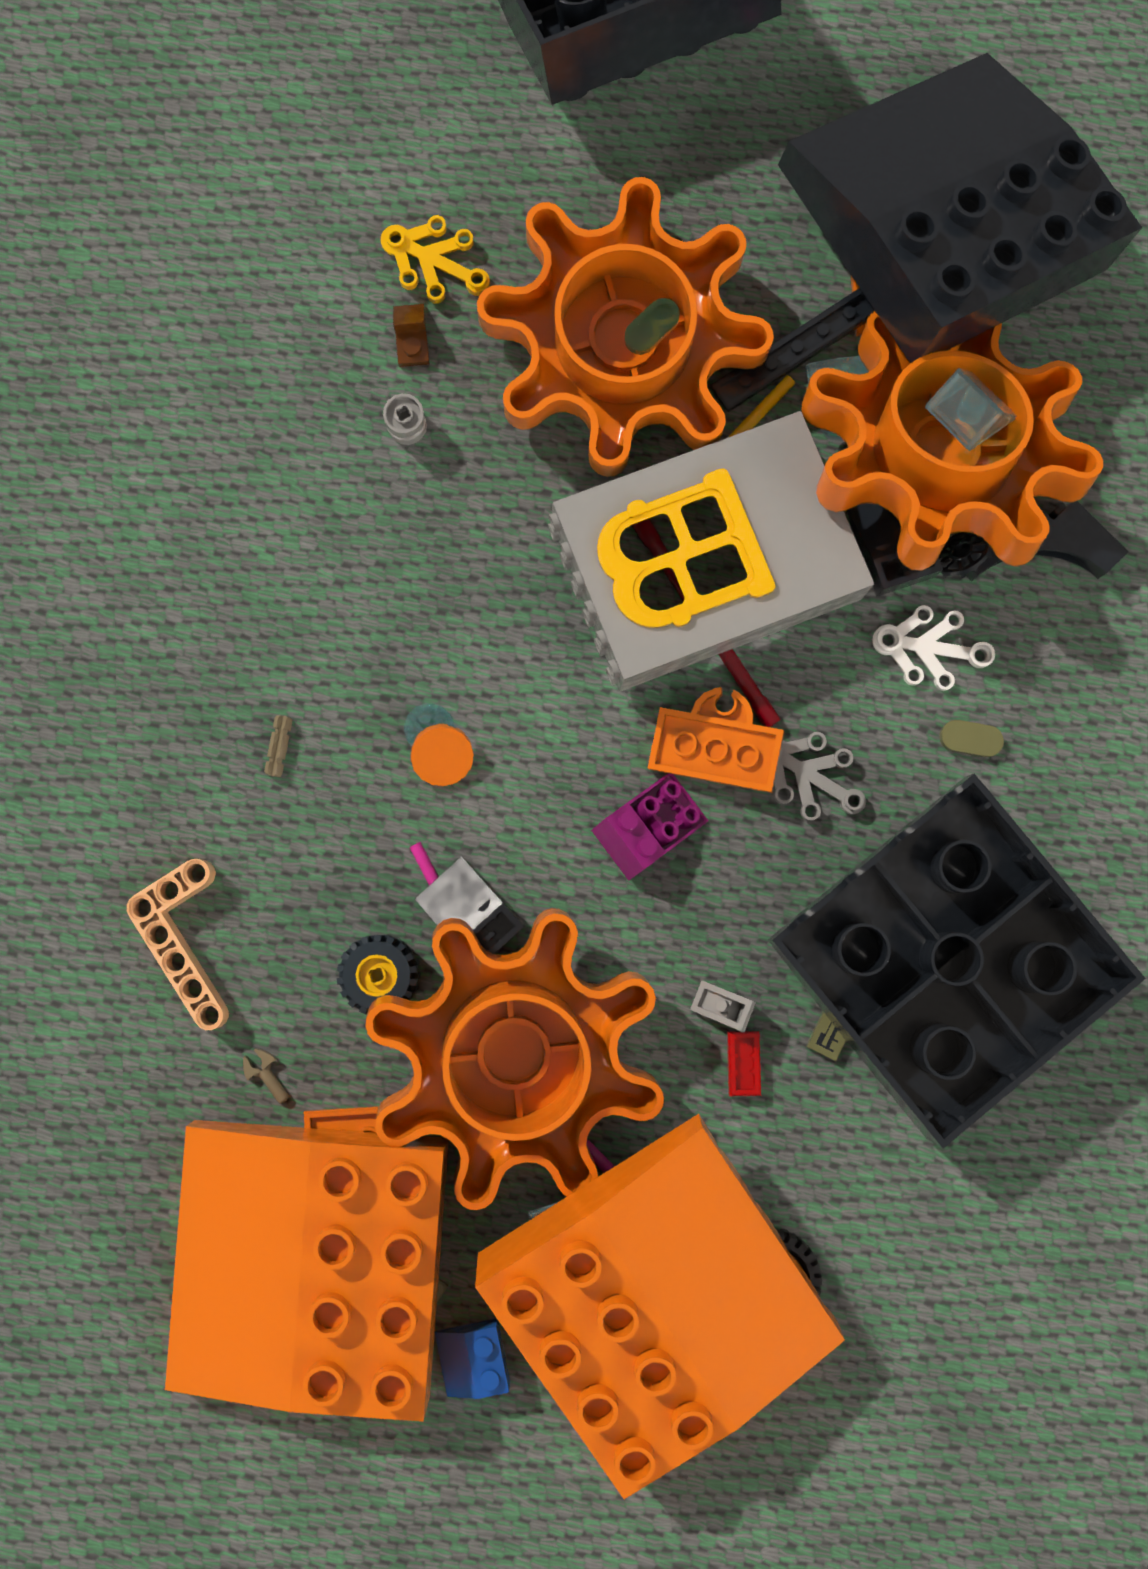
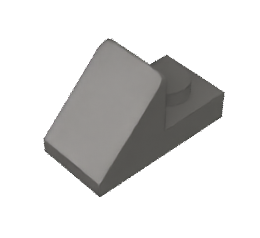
M701 981L690 1010L745 1032L756 1002Z

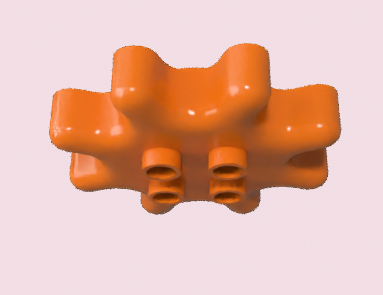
M635 177L626 182L620 193L619 207L615 219L609 225L599 229L586 230L579 228L556 204L542 202L533 206L526 217V236L530 250L542 265L540 274L532 283L522 287L490 286L483 290L477 300L479 325L483 332L495 339L513 341L523 345L531 357L528 368L511 381L503 393L504 413L507 421L515 428L528 430L555 413L567 412L579 417L590 430L589 463L595 472L605 477L615 476L626 468L633 436L639 429L648 425L663 424L671 427L693 450L720 441L726 423L725 414L707 388L708 379L715 371L721 368L754 369L761 366L767 359L774 339L773 330L767 321L757 316L742 315L730 311L724 306L719 295L721 285L734 276L741 267L746 250V238L743 232L736 226L720 224L694 241L683 242L671 237L663 230L659 220L660 190L657 184L645 177Z
M874 311L867 319L858 344L860 360L869 372L852 374L834 368H823L813 373L802 401L803 417L807 423L814 427L840 436L848 446V448L830 456L825 463L817 484L816 494L819 503L825 509L833 512L846 511L866 503L878 504L888 509L898 519L901 526V533L897 544L898 558L904 566L911 570L922 571L932 566L939 557L950 534L957 532L974 533L982 537L990 545L997 557L1005 564L1011 566L1025 565L1033 559L1049 533V522L1037 505L1034 497L1043 496L1062 502L1073 503L1088 493L1103 469V458L1094 447L1063 436L1053 423V420L1059 418L1067 411L1082 385L1080 371L1073 364L1060 360L1032 369L1021 368L1012 364L1001 354L999 349L1002 323L947 351L931 353L910 363L876 311Z
M551 908L540 913L533 923L525 946L518 952L508 955H497L486 951L479 943L473 929L462 919L449 918L443 920L436 926L432 938V949L444 974V981L437 992L429 999L422 1001H410L397 996L385 995L372 1002L367 1012L365 1027L370 1038L380 1045L397 1049L404 1053L411 1061L414 1075L407 1086L388 1096L380 1103L375 1122L377 1136L383 1143L394 1147L406 1145L428 1134L441 1135L450 1140L460 1154L454 1174V1193L457 1201L469 1210H480L490 1205L497 1194L505 1172L514 1165L527 1162L537 1163L545 1167L552 1175L558 1189L563 1195L569 1196L599 1177L594 1159L586 1145L587 1136L598 1121L610 1115L647 1121L657 1116L664 1104L662 1089L653 1075L621 1062L617 1053L618 1040L622 1032L629 1026L647 1017L655 1007L656 996L654 989L645 977L637 972L628 971L599 984L588 983L580 979L571 968L578 931L573 919L567 912L561 909Z

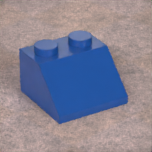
M497 1318L435 1331L447 1397L480 1399L509 1392L510 1378Z

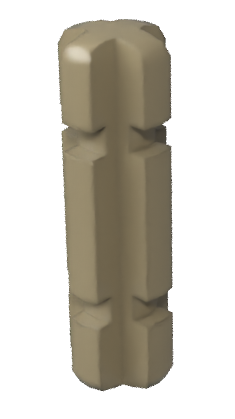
M277 715L274 718L273 728H275V732L271 734L267 754L269 761H266L264 770L266 775L282 776L284 768L282 760L286 758L290 737L287 733L291 731L292 719L290 717Z

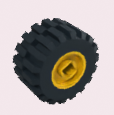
M390 935L366 936L352 943L349 946L350 948L341 956L342 962L337 967V971H339L337 985H340L342 989L340 993L343 998L346 997L348 999V1004L352 1008L356 1007L363 1014H367L372 1002L379 997L390 995L411 1000L414 992L417 991L419 986L418 979L420 978L418 959L414 957V951L410 946L407 947L404 941L399 938L396 939Z

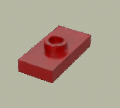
M727 1031L728 1095L761 1096L760 1031Z

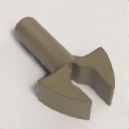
M255 1048L254 1051L262 1060L261 1070V1068L252 1065L247 1055L244 1056L243 1069L246 1080H250L253 1076L261 1078L279 1104L286 1102L289 1095L271 1071L272 1062L276 1061L277 1058L268 1051Z

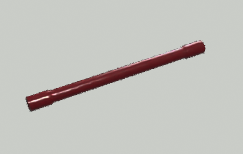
M650 519L631 525L654 558L669 553ZM671 568L662 569L684 602V595L674 571ZM731 649L718 654L749 701L751 709L761 724L765 727H772L781 721V718L767 697L762 694L735 651Z

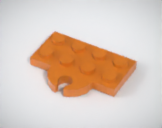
M722 687L703 693L695 701L691 713L660 707L648 763L649 770L772 793L784 730L754 725L753 711L750 704L738 691L733 690L731 694L734 706L728 712H721L716 707L718 699L723 696Z

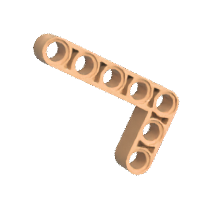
M191 859L131 897L127 903V913L195 1023L201 1029L214 1030L222 1027L229 1018L228 1008L168 913L208 887L215 879L216 871L210 862L201 859ZM198 865H202L205 869V877L200 882H196L192 877V871ZM171 882H174L178 887V894L174 899H169L165 893L167 885ZM146 899L151 904V911L144 917L139 912V904ZM160 926L165 927L168 932V938L164 943H159L155 937V932ZM176 953L182 954L185 959L184 967L181 970L175 969L172 964V958ZM193 979L199 981L202 986V991L198 997L192 996L189 992V984ZM209 1006L216 1008L219 1013V1018L215 1024L208 1022L205 1017V1012Z

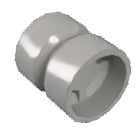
M401 393L394 395L387 401L384 406L383 417L389 435L393 440L404 445H411L421 440L426 433L427 422L419 400L410 394Z

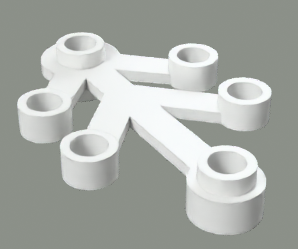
M926 605L919 606L911 617L897 627L891 624L880 626L874 632L872 638L875 650L885 656L891 655L904 672V681L911 686L921 683L924 673L920 667L913 665L903 649L915 651L935 678L934 684L936 688L941 691L952 688L955 679L950 672L943 668L935 655L968 660L976 668H984L990 665L995 658V650L987 642H978L972 647L936 642V640L950 630H957V628L959 629L963 625L964 617L959 611H950L945 615L942 622L919 638L905 636L918 625H926L933 619V611ZM920 610H925L928 613L926 621L919 619L918 612ZM955 615L959 619V624L957 626L951 625L949 623V616ZM884 635H889L893 638L891 646L883 643ZM976 651L984 653V661L976 660ZM911 670L919 674L918 681H911L908 674ZM941 676L949 678L950 683L947 687L940 684L939 678Z

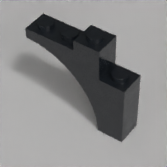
M1078 501L1071 502L1067 506L1062 502L1049 515L1039 506L1049 522V533L1035 556H1049L1072 562L1099 579L1107 574L1129 552ZM992 549L990 552L991 558L986 559L977 567L978 571L976 573L974 570L965 573V576L971 582L990 567L1003 562Z

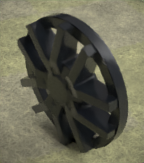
M961 532L948 538L939 555V559L944 558L940 561L943 571L940 573L945 578L961 575L964 578L965 573L972 570L976 573L978 571L977 567L986 559L991 558L990 552L992 548L982 537L974 533Z

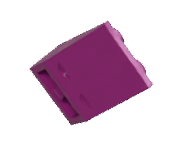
M668 773L606 817L591 831L629 881L706 824L708 819L675 775Z

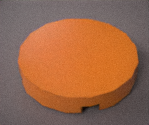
M448 724L428 726L421 731L414 740L410 754L413 769L421 780L437 786L455 784L463 779L472 767L474 756L472 745L467 735L459 728L448 726Z

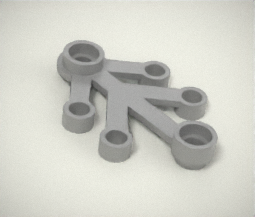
M814 732L808 738L785 742L783 740L774 781L775 801L779 804H787L792 801L794 792L786 784L783 766L794 772L802 804L800 813L802 818L807 821L817 819L821 813L820 806L814 802L810 783L839 800L841 809L847 814H857L866 805L865 795L860 790H846L817 772L836 766L839 768L848 767L853 762V754L850 750L842 748L832 755L802 762L790 755L808 749L814 752L822 750L826 746L827 740L821 732ZM817 736L821 739L822 744L820 747H814L811 744L812 737ZM839 753L847 754L848 762L846 764L838 761ZM780 789H786L789 792V798L786 801L779 798L778 792ZM853 795L859 799L857 807L849 805L848 799L850 796ZM811 805L815 808L816 814L814 817L806 815L805 809L807 806Z

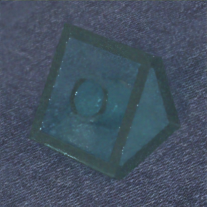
M961 368L955 371L925 406L968 451H971L1015 420L1017 416L973 372Z

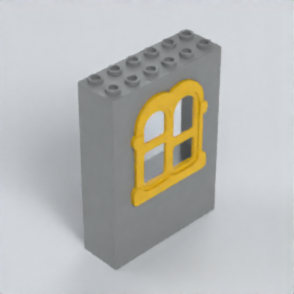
M801 411L553 502L552 514H549V532L554 542L558 540L560 542L562 552H559L561 562L565 570L570 569L572 572L573 580L571 581L573 592L577 599L582 597L585 607L582 610L584 619L588 627L593 626L597 638L594 639L596 649L600 656L605 655L608 667L605 668L611 685L617 684L619 692L860 601L873 587V579L844 511L833 512L827 510L818 501L816 494L817 484L824 469V464ZM712 496L719 505L727 525V530L704 540L694 541L682 516L681 508L684 505ZM660 514H666L679 541V548L648 561L636 562L627 558L621 551L619 544L623 531L638 522ZM729 544L734 545L746 570L747 578L712 593L699 595L687 570L686 561ZM664 568H671L684 595V602L666 610L650 609L640 598V583L651 573Z

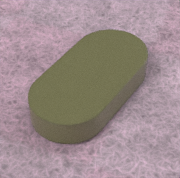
M952 720L946 723L941 728L939 734L940 742L945 749L979 757L996 755L1001 751L1004 744L1003 735L996 727L963 720Z

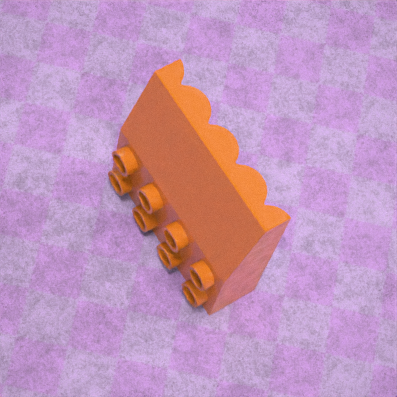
M699 1114L478 1252L475 1288L623 1499L628 1498L738 1430L845 1341L838 1321L823 1304L808 1276L797 1260L789 1253L763 1209L754 1201L736 1168L726 1154L718 1147Z
M194 1120L188 1124L185 1130L165 1390L294 1413L424 1422L431 1389L449 1140L444 1137L422 1136L406 1145L394 1147L383 1143L377 1136V1133L203 1120Z

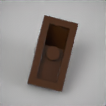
M424 304L393 306V327L396 334L399 367L430 364Z

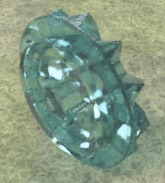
M431 703L416 706L407 715L404 725L405 736L409 744L412 746L416 736L424 730L417 723L418 720L429 723L436 716L434 725L448 724V726L454 727L453 719L448 711L442 706Z

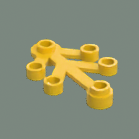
M434 215L428 220L427 224L408 230L401 225L387 227L381 234V245L386 253L395 256L400 271V284L404 289L413 290L418 285L417 273L410 268L407 254L419 259L427 284V297L434 304L443 302L446 296L445 288L439 283L434 267L465 282L468 292L472 295L479 296L484 289L490 287L489 275L483 269L475 268L469 270L441 256L457 250L467 251L471 249L474 240L473 234L468 229H460L453 238L423 247L415 243V241L431 235L441 237L446 233V222L442 216ZM434 223H441L443 225L439 230L432 228ZM395 235L401 237V240L397 243L390 241ZM462 236H466L470 240L468 243L462 244L459 242V239ZM408 275L414 277L411 283H405L403 280ZM475 276H480L483 278V281L475 284L472 282V279ZM434 289H439L442 292L438 297L431 295V291Z

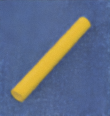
M786 375L728 437L753 429L795 385V381Z

